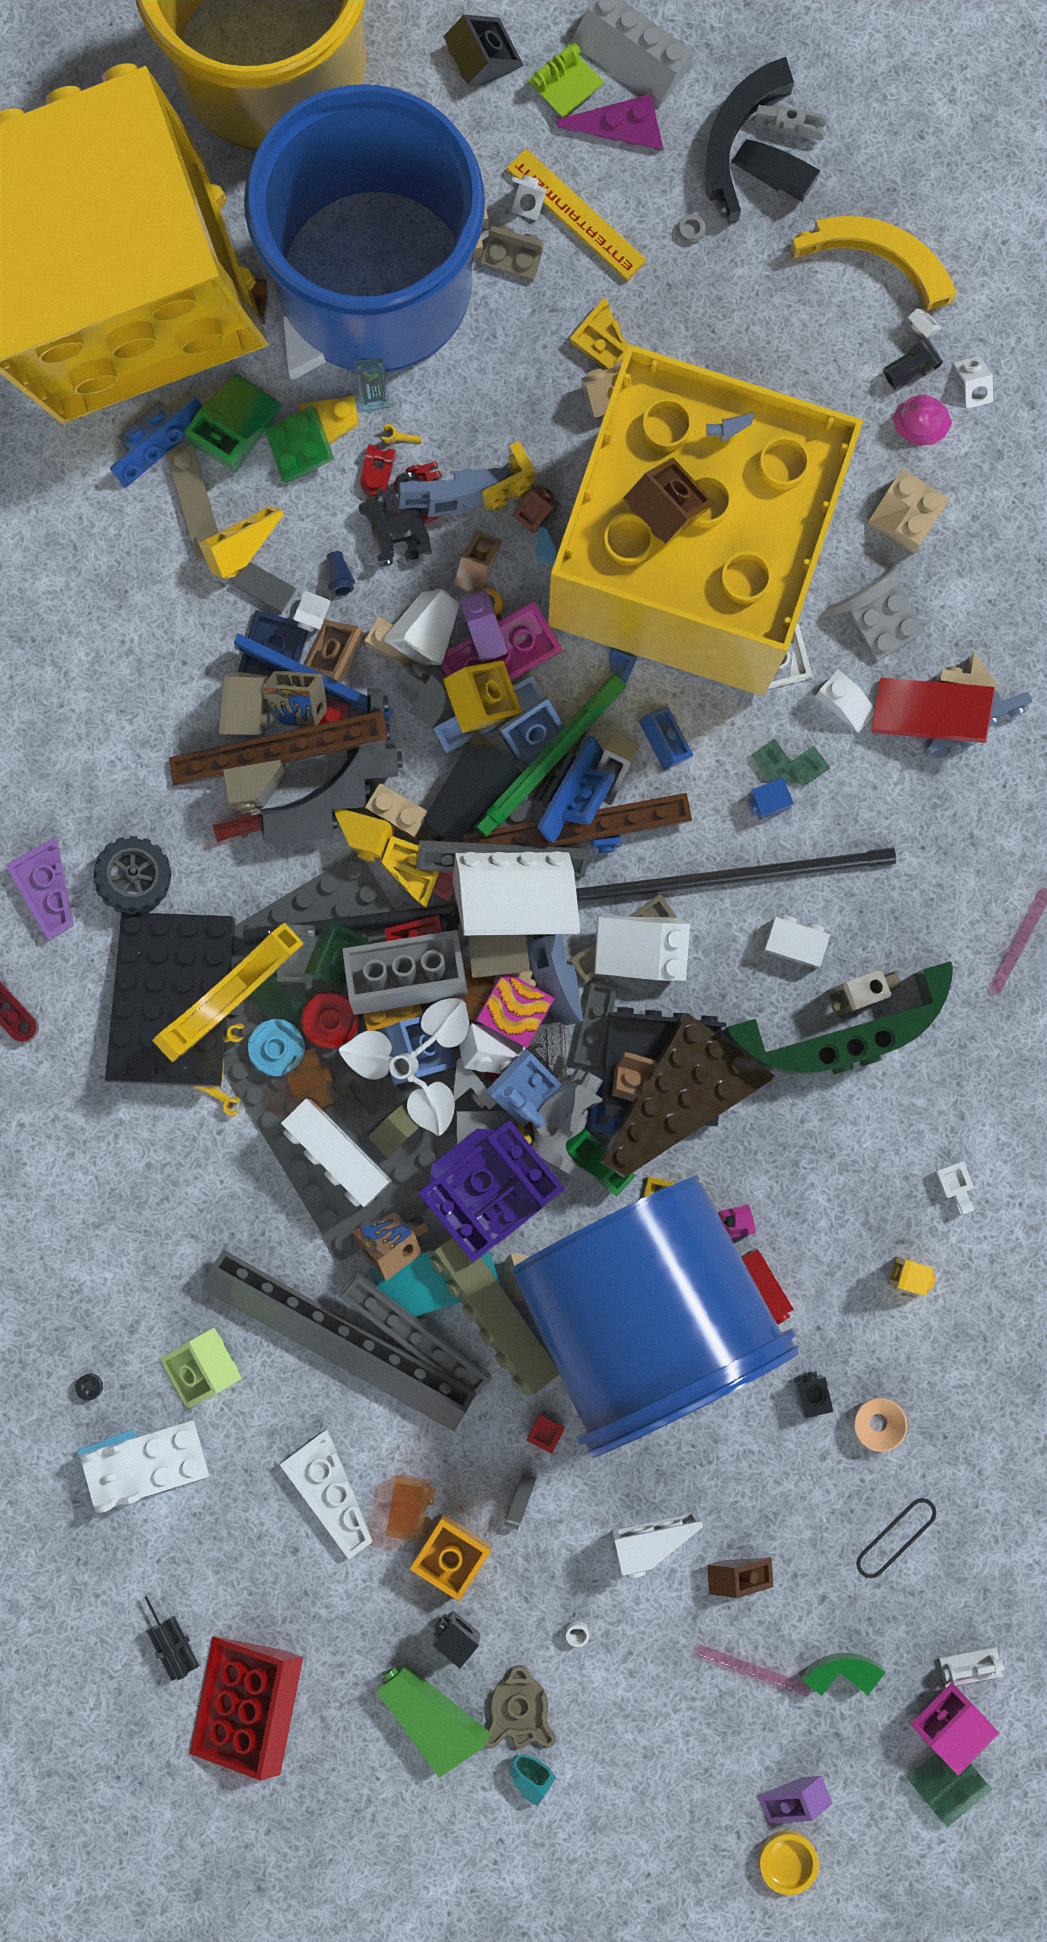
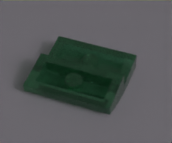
M937 1753L907 1777L947 1828L992 1790L972 1764L958 1776Z

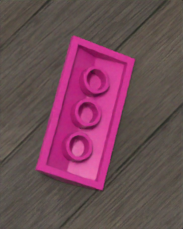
M534 601L498 622L508 652L507 654L481 662L471 637L446 651L443 663L440 666L446 677L465 667L504 661L510 680H513L563 650Z

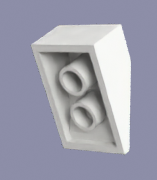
M598 916L594 973L651 980L686 981L690 924L682 918Z
M698 1512L612 1530L622 1576L628 1574L629 1578H636L645 1575L646 1570L654 1568L703 1528Z

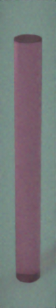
M1042 888L990 987L998 993H1001L1047 905V889Z
M701 1644L697 1652L698 1657L808 1697L811 1687L806 1683Z

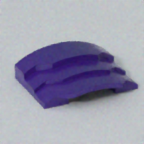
M509 1120L498 1130L476 1129L452 1150L433 1163L430 1184L418 1192V1194L454 1238V1241L469 1260L474 1263L562 1193L565 1187L511 1120Z

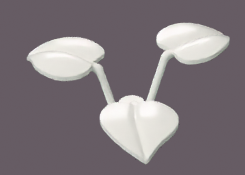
M457 998L438 1001L425 1011L421 1020V1027L425 1033L432 1036L415 1051L411 1052V1054L404 1053L394 1058L390 1057L392 1045L389 1039L383 1033L371 1030L357 1035L339 1049L345 1062L355 1072L365 1078L380 1079L385 1077L390 1069L391 1074L395 1078H408L409 1082L420 1085L422 1089H417L410 1094L407 1110L416 1124L437 1136L442 1135L452 1121L455 1108L454 1097L451 1090L444 1083L434 1082L427 1087L424 1081L414 1076L418 1070V1060L416 1057L435 1040L443 1047L458 1046L465 1040L469 1032V1018L466 1003L462 999Z

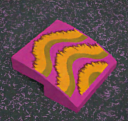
M502 974L476 1021L528 1049L555 998L511 974Z

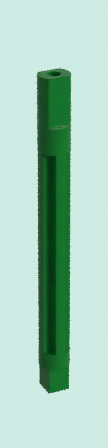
M612 674L484 813V818L474 827L483 838L487 837L496 826L499 827L626 689V684L616 674Z

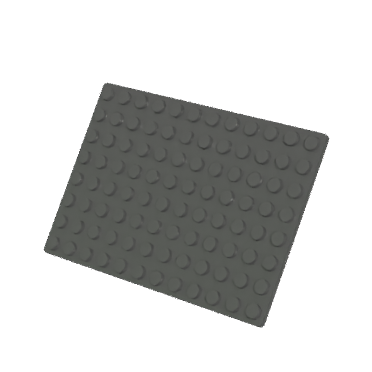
M355 853L235 925L231 971L259 945L244 944L243 928L266 925L277 926L282 925L284 922L286 924L395 910L366 862L357 857L358 853ZM398 925L299 937L304 944L227 1016L226 1033L228 1028L236 1023H241L245 1027L234 1029V1034L237 1037H244V1039L239 1042L229 1041L225 1043L224 1071L335 1257L340 1261L360 1250L353 1231L392 1213H397L404 1222H407L429 1208L418 1192L430 1184L432 1164L457 1146V1111H505L499 1104L491 1110L487 1106L481 1109L471 1097L475 1093L471 1088L455 1101L452 1121L442 1135L437 1136L433 1132L420 1127L387 1158L368 1137L392 1112L408 1100L413 1091L422 1089V1087L414 1082L394 1085L390 1070L385 1077L380 1079L365 1078L355 1072L341 1056L339 1049L345 1044L334 1049L321 1048L313 1044L303 1032L301 1024L302 1010L307 1001L314 995L325 991L340 992L349 998L343 948L386 942L384 929ZM436 1002L420 1004L423 1014ZM358 1014V1029L353 1038L368 1031L363 1014ZM268 1020H286L295 1025L303 1034L306 1044L305 1056L300 1066L293 1072L283 1076L267 1075L257 1070L250 1061L248 1040L253 1030L262 1022ZM459 1045L451 1047L455 1060L462 1058ZM443 1071L419 1078L426 1083L427 1087L434 1082H442L451 1090L452 1094L454 1093L452 1086L455 1084V1075L451 1071ZM485 1072L478 1078L488 1089L494 1082L489 1079L485 1080L487 1073ZM306 1098L312 1099L392 1180L368 1206L363 1207L360 1204L356 1207L344 1195L347 1190L341 1184L335 1186L324 1175L327 1169L321 1163L314 1165L303 1153L306 1148L301 1143H292L284 1135L283 1131L286 1128L281 1123ZM525 1126L524 1128H525L526 1134L529 1135V1136L531 1137V1139H532V1142H534V1140H533L531 1134L529 1133L528 1129H527L526 1126Z

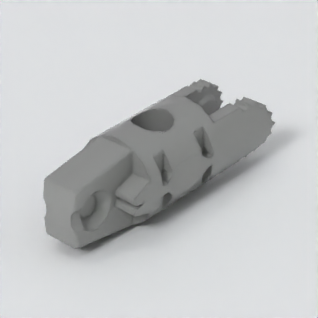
M758 105L755 116V125L766 127L774 132L819 141L824 139L825 134L821 127L826 126L828 116L784 106Z

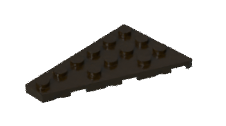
M683 1014L599 1162L621 1177H627L770 1082L775 1075L690 1014Z

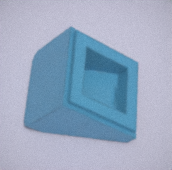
M541 527L536 560L555 563L558 553L547 529Z

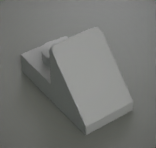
M460 1058L456 1066L454 1101H457L472 1088L475 1093L471 1097L482 1109L487 1106L491 1110L498 1103L486 1092L487 1088L471 1069L464 1068L462 1058Z

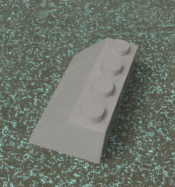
M593 0L587 8L570 45L573 43L577 44L581 54L639 96L651 94L653 105L657 109L663 104L692 64L693 51L623 0Z
M457 930L343 948L348 996L354 1015L468 996Z

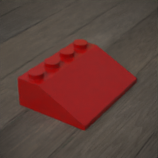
M213 1636L190 1754L260 1781L279 1776L281 1774L303 1657L281 1649Z

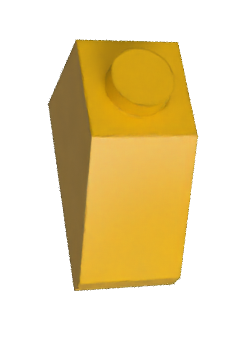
M335 809V816L349 846L358 852L357 857L368 862H374V859L383 860L391 836L394 837L396 829L385 820L344 809Z
M896 1257L888 1284L926 1296L927 1291H932L936 1275L933 1274L934 1268Z

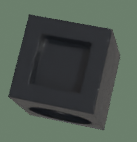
M817 1371L800 1374L801 1380H796L794 1383L802 1416L810 1418L834 1412L826 1377L817 1375ZM811 1386H818L820 1389L819 1397L814 1401L807 1400V1389Z

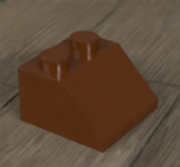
M673 457L646 472L623 498L629 504L632 512L641 517L650 527L653 535L661 539L665 544L684 532L715 503Z

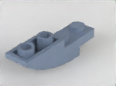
M499 468L487 470L464 469L454 471L453 480L400 482L397 499L399 509L427 508L428 517L445 516L471 510L483 505L482 491L509 478L511 470Z
M996 691L990 726L999 723V717L1009 714L1010 718H1014L1027 712L1025 707L1033 702L1029 692L1002 701L998 691ZM933 739L927 747L925 755L926 757L934 755L938 759L952 753L950 749L952 747L961 745L962 749L978 742Z
M533 934L534 941L527 943L529 958L539 990L555 998L549 1008L551 1016L558 1027L583 1022L575 965H567L563 935Z

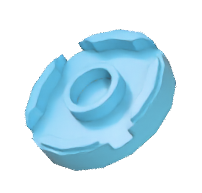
M273 1019L262 1022L253 1030L248 1040L250 1061L257 1070L270 1076H283L293 1072L300 1066L305 1056L306 1044L303 1034L295 1025L286 1020Z

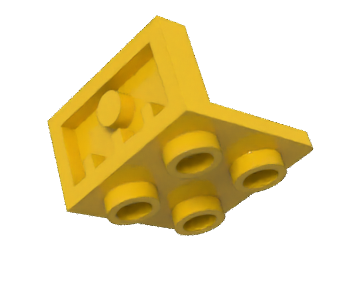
M520 441L509 445L510 456L507 457L510 465L507 467L511 470V477L482 491L485 511L490 509L498 511L508 504L507 500L515 496L519 499L526 497L529 491L535 487V469Z

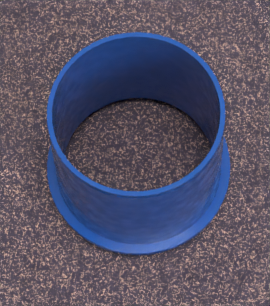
M369 84L336 87L313 95L291 108L270 128L261 141L248 171L244 196L245 218L249 236L261 263L274 278L284 316L288 318L296 332L308 344L323 353L325 361L347 370L359 372L358 363L380 360L382 373L402 370L424 361L442 348L454 335L469 305L472 287V254L481 235L485 210L482 175L470 145L450 119L436 107L415 95L392 87ZM368 192L396 194L422 204L447 225L456 239L445 258L426 277L402 290L379 296H350L327 290L303 277L286 260L296 235L318 211L341 198Z
M699 1176L682 1180L609 1214L535 1253L511 1269L512 1274L515 1273V1281L586 1430L576 1437L578 1444H586L588 1448L586 1453L592 1456V1458L624 1446L720 1399L767 1374L799 1354V1346L794 1345L792 1341L796 1336L794 1329L791 1328L784 1332L780 1331L702 1182L699 1183Z

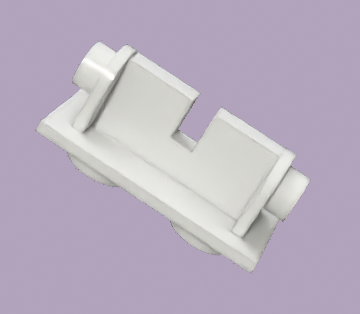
M997 1647L939 1658L945 1688L951 1682L958 1686L1003 1677L1002 1671H1004L1002 1659H999Z

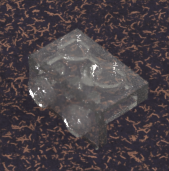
M286 924L304 944L277 969V981L306 983V989H311L312 980H318V963L313 962V953H319L320 936H314L313 925Z

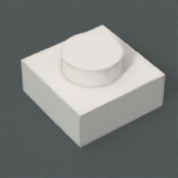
M924 308L916 309L908 317L913 322L911 325L912 329L921 337H933L942 329Z

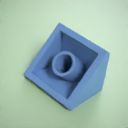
M545 696L499 728V735L522 768L525 769L564 725L549 698Z

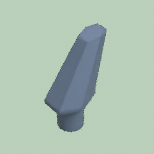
M754 413L722 419L721 424L707 423L706 436H718L724 442L750 426Z

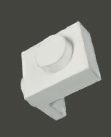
M305 591L294 616V620L299 621L297 626L314 632L315 628L320 630L328 611L330 600Z

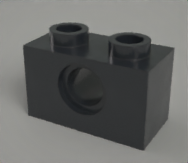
M453 1611L449 1616L443 1614L435 1624L433 1646L461 1669L479 1647L480 1633Z

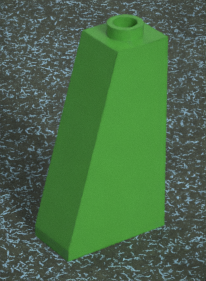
M407 1664L398 1670L392 1667L381 1676L382 1682L376 1690L439 1778L486 1746L491 1736L490 1732Z

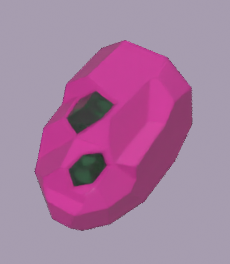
M749 1204L717 1211L731 1239L756 1233Z

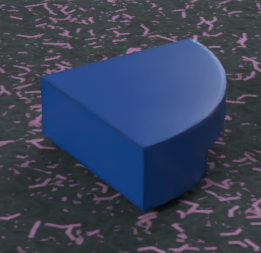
M611 647L609 654L610 669L626 684L637 658Z

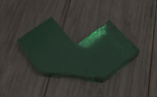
M773 739L751 754V757L767 779L778 780L784 778L785 782L807 786L830 770V767L815 746H812L800 756L790 761L778 742Z
M275 974L271 975L252 993L262 1013L302 1025L301 1015L305 1004L317 994L312 986L287 999Z

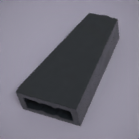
M478 730L471 737L423 819L430 827L427 831L428 834L435 841L457 842L521 774L515 762Z

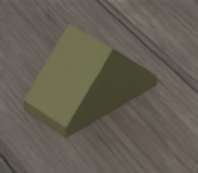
M408 1100L392 1112L368 1137L387 1158L421 1127L412 1120L408 1113Z

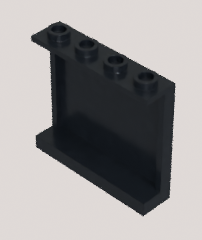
M617 1007V1012L608 1013L601 1090L602 1102L600 1103L599 1116L624 1118L633 1102L612 1096L614 1070L622 1055L627 1052L656 1061L680 1018L686 1013H673V1017L662 1016V1011L645 1010V1015L634 1014V1008ZM701 1015V1020H698L720 1037L722 1028L726 1027V1023L718 1022V1017ZM719 1116L704 1126H718Z

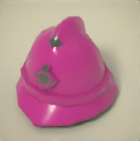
M925 394L913 396L899 404L892 417L896 431L908 442L917 445L935 444L946 436L952 425L948 409L938 399Z

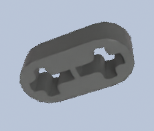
M522 1472L504 1522L505 1526L518 1530L534 1488L536 1477Z

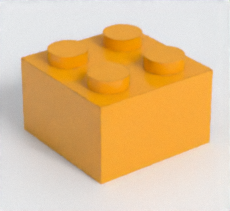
M442 1513L411 1562L410 1570L457 1601H460L490 1554L492 1545Z

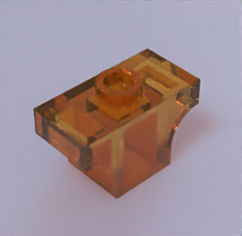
M313 1048L304 1051V1060L301 1066L294 1071L286 1073L295 1101L314 1098L320 1103L321 1107L335 1104L329 1087L333 1079L328 1066H322L317 1049Z

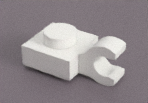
M964 1161L935 1171L945 1198L954 1196L960 1215L973 1211L974 1208L967 1191L974 1189Z

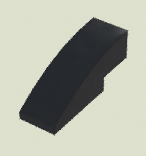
M749 139L745 140L731 162L776 191L781 189L802 203L818 180L820 170L785 151Z

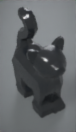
M403 472L397 476L394 482V490L397 494L400 482H408L415 479L413 473ZM378 488L377 494L368 497L363 503L359 504V512L371 522L373 538L380 548L381 553L377 556V562L380 567L393 564V544L406 542L408 549L405 551L407 561L419 559L420 554H432L430 538L423 524L421 508H409L396 514L386 515L387 503L382 488Z

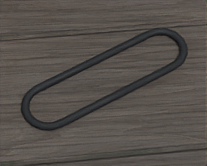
M924 1498L913 1501L860 1553L856 1563L859 1573L866 1578H876L881 1575L934 1522L937 1514L934 1504ZM923 1502L930 1505L932 1508L931 1519L875 1574L865 1573L860 1564L863 1556L916 1504Z

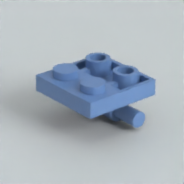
M525 1049L486 1092L523 1128L529 1121L537 1128H541L545 1124V1119L537 1111L544 1100L562 1087V1084L531 1052Z

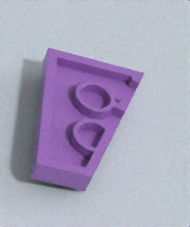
M58 838L50 839L5 865L48 940L74 926Z

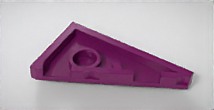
M651 94L556 119L558 127L567 131L591 134L594 137L622 141L635 146L641 145L658 151L663 150Z

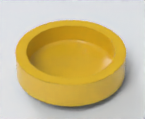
M792 1830L779 1831L769 1836L761 1846L758 1857L759 1869L764 1881L771 1889L784 1895H796L804 1892L813 1884L818 1874L819 1860L812 1843L803 1834Z

